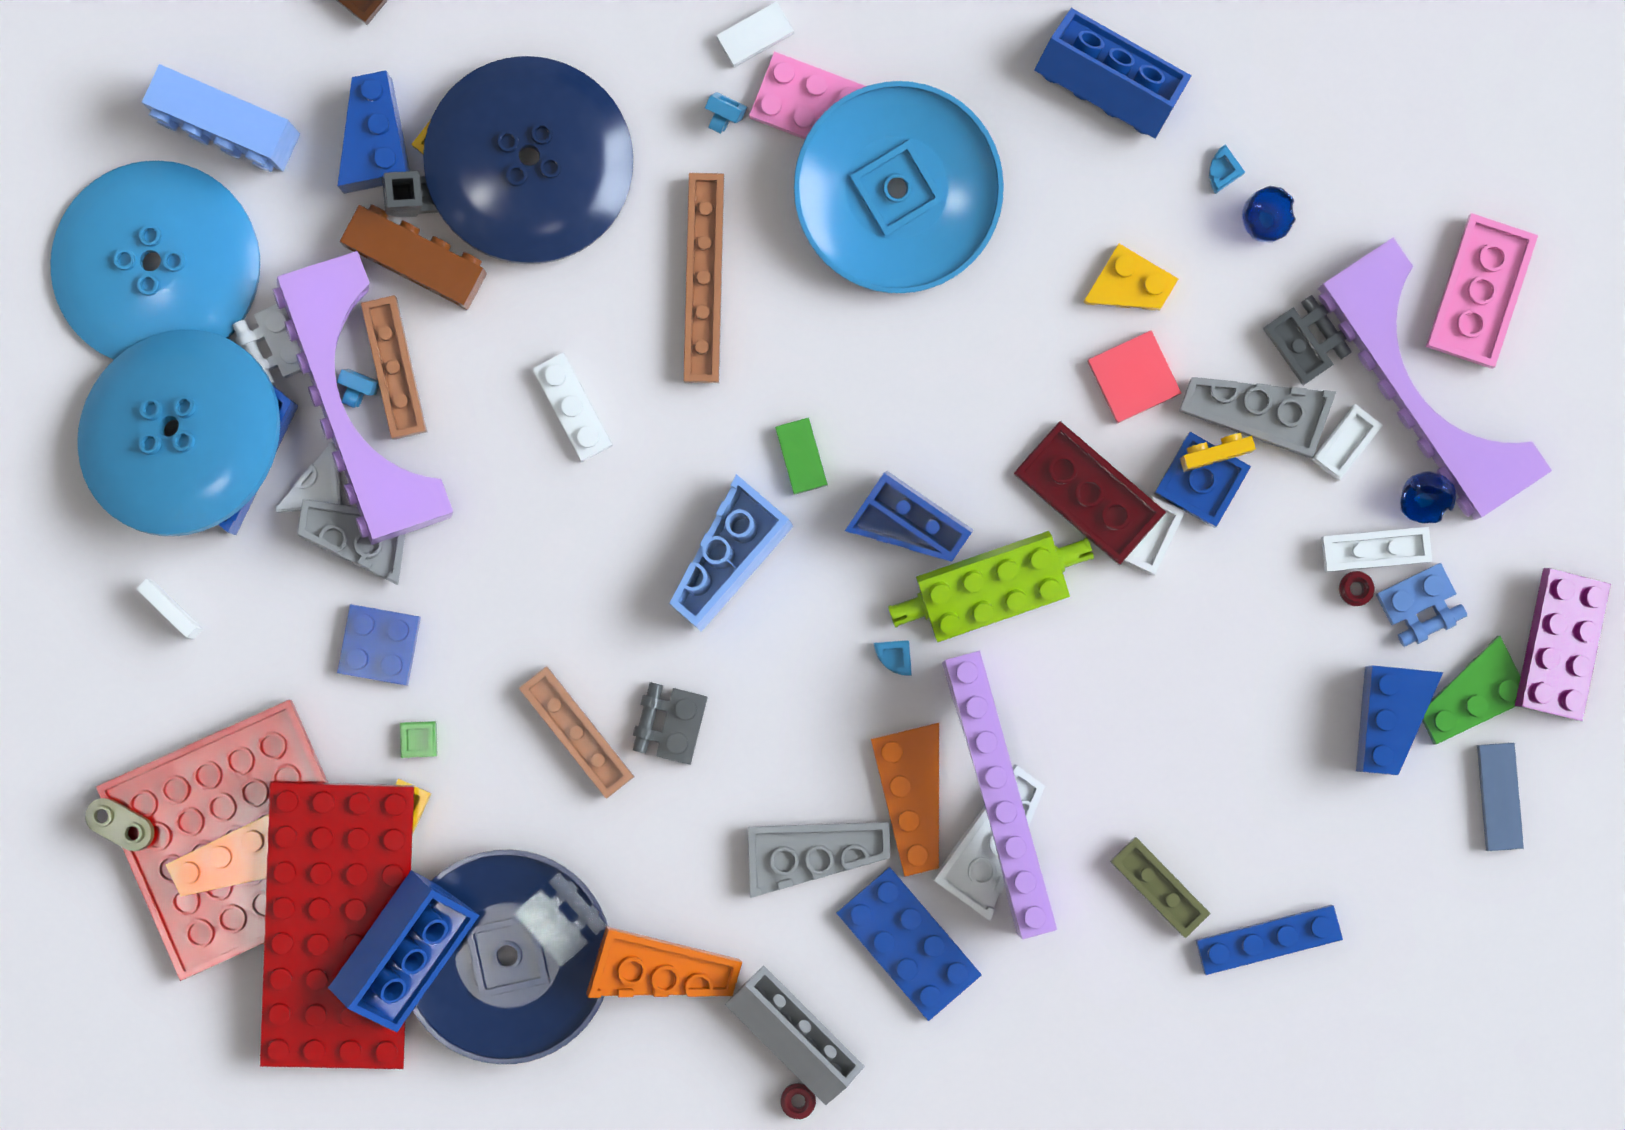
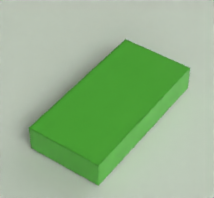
M809 417L776 426L775 429L794 495L828 486Z

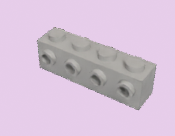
M764 965L725 1004L825 1105L845 1090L865 1067Z

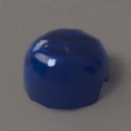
M1267 186L1254 192L1247 199L1242 210V219L1246 232L1258 242L1273 243L1285 237L1292 228V224L1296 221L1293 213L1294 198L1282 187Z
M1424 471L1413 475L1405 482L1402 488L1400 499L1401 512L1408 519L1419 523H1438L1442 520L1444 513L1448 509L1450 511L1453 510L1456 501V489L1454 484L1440 473Z

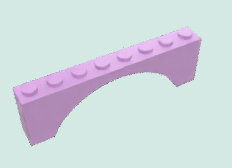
M1393 237L1323 283L1318 288L1321 293L1318 297L1329 313L1334 312L1341 322L1338 328L1344 333L1347 338L1346 340L1348 342L1353 340L1360 350L1358 357L1363 366L1368 371L1373 370L1380 381L1377 385L1386 399H1393L1400 409L1397 412L1400 421L1407 429L1412 428L1419 437L1417 445L1421 452L1427 458L1432 457L1438 465L1437 474L1446 487L1452 486L1459 496L1456 502L1461 511L1467 517L1471 515L1476 520L1505 503L1552 470L1533 442L1503 443L1471 435L1450 424L1437 414L1416 390L1401 358L1396 323L1401 291L1413 265Z
M356 251L277 276L278 288L273 289V294L278 308L286 309L289 320L284 323L291 342L297 340L301 353L296 354L302 374L309 373L313 385L309 386L308 390L314 407L320 405L325 418L320 419L325 438H332L337 451L332 452V457L337 471H344L349 484L344 485L347 499L350 505L356 504L360 517L356 518V523L361 537H368L371 545L450 519L453 510L441 479L409 472L382 457L355 429L341 402L335 377V350L345 321L357 303L368 293L370 284L359 253Z
M976 651L947 659L942 662L984 801L1017 935L1023 940L1057 930L981 653Z

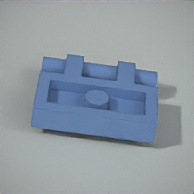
M1441 563L1376 593L1391 625L1403 620L1405 621L1408 630L1398 634L1399 641L1403 647L1414 642L1420 644L1428 640V635L1442 628L1448 630L1456 626L1457 621L1467 617V612L1462 604L1449 609L1444 601L1456 595V592ZM1432 606L1437 616L1421 623L1416 614Z

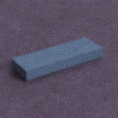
M1515 743L1477 745L1486 851L1524 849Z

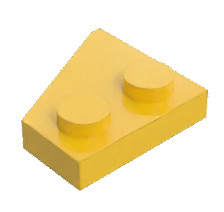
M1119 243L1085 298L1084 303L1087 305H1112L1120 308L1137 307L1145 310L1160 311L1179 279Z

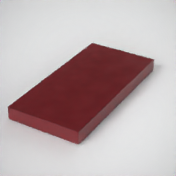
M1061 421L1056 424L1014 472L1018 479L1119 566L1166 514L1164 509Z

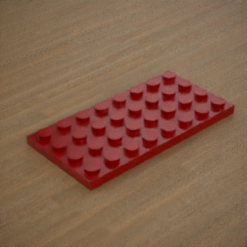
M270 782L260 1067L404 1069L405 1022L398 1032L386 1028L347 1009L328 987L411 871L414 785Z

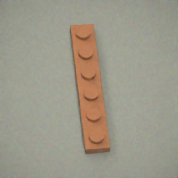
M689 173L684 383H719L724 174Z

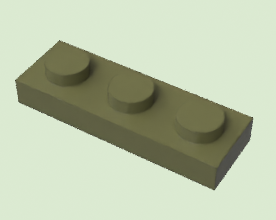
M1134 837L1110 860L1184 938H1187L1211 914L1137 837Z

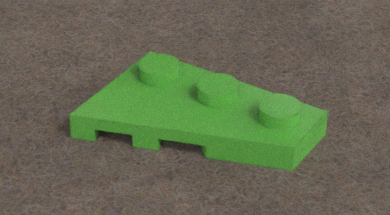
M1500 635L1492 640L1485 650L1474 658L1451 683H1448L1431 700L1422 722L1434 745L1516 707L1515 701L1521 676Z

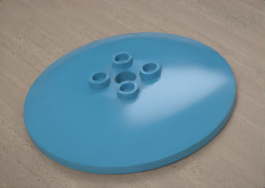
M882 82L863 87L844 96L825 111L813 125L805 138L796 162L794 201L801 228L809 244L825 264L837 274L861 287L880 292H918L941 285L960 274L976 260L988 244L997 226L1003 203L1004 182L1000 157L988 130L972 110L952 95L938 88L916 82ZM893 178H900L906 184V193L901 198H894L888 193L887 186Z
M142 161L121 166L105 173L84 188L73 200L63 215L55 233L50 260L51 280L57 303L72 329L89 346L114 360L129 347L141 340L167 331L201 330L229 339L235 332L232 325L245 319L255 298L260 275V252L256 233L249 216L235 196L220 182L188 165L170 161ZM149 253H158L161 259L159 267L154 271H147L143 267V260Z
M193 329L174 330L141 340L121 353L107 366L93 385L84 404L79 422L77 441L79 463L89 490L97 502L112 517L135 530L151 535H191L222 523L250 501L266 479L273 464L280 435V412L274 387L262 366L251 354L230 339L218 334ZM171 420H178L179 427L177 432L172 436H166L164 432L166 424Z

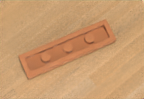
M393 295L363 302L361 307L391 439L395 440L426 433V424L397 297Z
M547 666L519 688L606 799L635 777Z

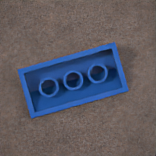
M1073 8L1069 10L1050 38L1034 69L1047 81L1061 85L1073 92L1077 98L1091 102L1103 109L1109 116L1123 120L1133 126L1139 133L1149 135L1156 139L1192 75Z
M411 870L328 988L347 1009L398 1032L480 915L436 883Z

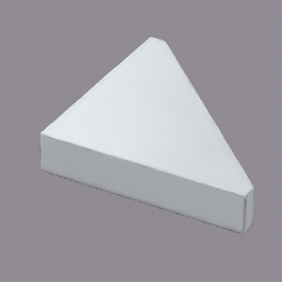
M334 442L328 444V447L318 459L309 466L294 484L291 491L276 506L277 513L301 511L303 499L342 505L340 472L337 471L332 457V452L337 451Z

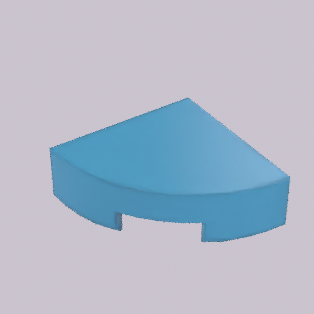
M1226 144L1215 154L1209 169L1210 184L1215 194L1245 174V171Z
M909 640L874 643L877 657L887 669L899 675L912 676Z

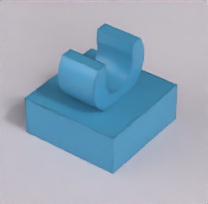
M718 92L710 95L705 108L715 114L708 128L721 134L722 131L726 130L729 121L734 123L741 121L748 107Z
M342 369L337 383L348 387L342 398V403L353 408L360 406L364 394L368 396L376 395L379 389L378 380L351 369Z

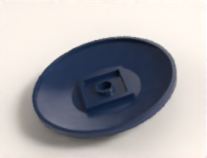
M520 56L490 62L467 74L446 93L437 106L428 126L424 143L423 158L426 184L430 197L444 222L459 238L474 249L490 257L511 263L542 264L554 262L572 256L593 244L610 228L618 217L629 193L633 175V148L630 133L623 115L614 100L604 88L584 72L563 62L543 57ZM525 148H533L538 152L539 160L534 165H525L520 161L519 153Z
M512 849L486 851L466 857L435 876L431 880L432 882L442 887L480 916L413 1009V1012L425 1029L436 1040L454 1052L476 1061L491 1064H518L537 1060L556 1052L576 1038L596 1015L605 997L588 998L586 995L606 926L609 927L600 904L586 884L565 866L550 858L528 851ZM505 945L514 947L518 955L517 961L510 966L502 964L498 959L499 949Z

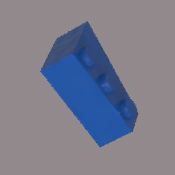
M387 70L352 77L337 185L344 194L382 186V176L384 173L410 171L393 80Z
M886 471L845 531L952 562L973 532V529Z
M1374 665L1365 666L1356 763L1357 772L1399 775L1443 672Z

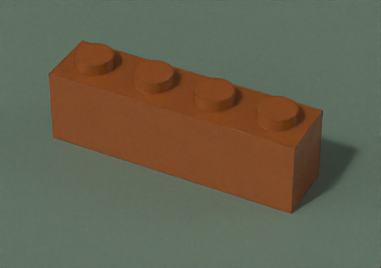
M371 204L369 209L358 205L339 241L345 248L353 252L358 251L359 255L466 310L469 309L487 275L484 268L480 267L482 263L480 259L466 252L459 256L449 251L451 245L435 236H432L430 241L418 235L420 232L419 228L404 220L401 221L400 225L388 220L389 215L375 205Z

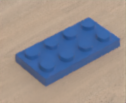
M888 867L836 912L928 1021L982 976L979 970L891 867Z

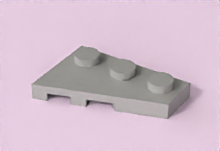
M302 500L297 536L398 585L405 534L371 545L369 538H362L356 523V518L360 517L358 507Z

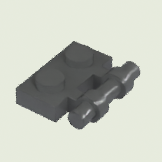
M1313 295L1301 302L1308 313L1305 317L1301 318L1293 307L1263 328L1303 386L1334 365L1326 354L1328 351L1333 349L1340 360L1352 352L1344 341L1347 339L1341 330H1336L1327 317L1329 312L1323 304L1320 306ZM1314 323L1326 338L1321 344H1319L1308 328Z
M650 682L647 695L642 696L640 705L644 707L639 726H635L632 735L636 737L633 751L646 754L649 740L659 742L657 757L691 765L708 696L673 688L670 701L660 699L663 685ZM657 709L667 712L662 732L652 730Z

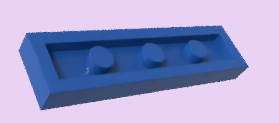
M1328 905L1195 941L1204 974L1209 975L1341 941L1343 938L1334 905Z

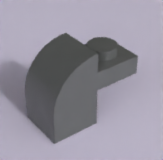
M419 171L383 174L382 186L385 213L387 215L417 217L418 214L438 213L430 197L425 176H420Z

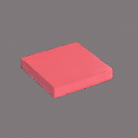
M1152 330L1087 361L1117 424L1181 394Z

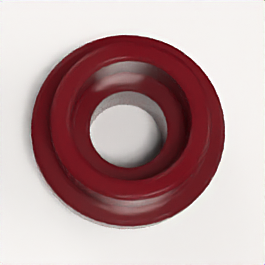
M1350 572L1339 583L1340 597L1348 605H1365L1374 595L1375 587L1373 580L1364 572ZM1354 582L1359 583L1362 587V592L1358 596L1353 595L1350 591V586Z
M794 1083L783 1091L780 1101L781 1107L790 1118L803 1119L813 1112L816 1105V1097L805 1084ZM796 1094H800L805 1098V1103L801 1107H795L791 1102L792 1097Z

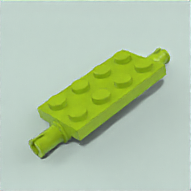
M1046 531L916 576L920 589L917 597L893 606L890 605L888 609L895 628L925 617L926 620L929 619L938 643L1070 597L1063 574L1065 568L1092 560L1094 555L1093 552L1091 553L1092 548L1087 537L1058 548L1054 544L1051 533Z

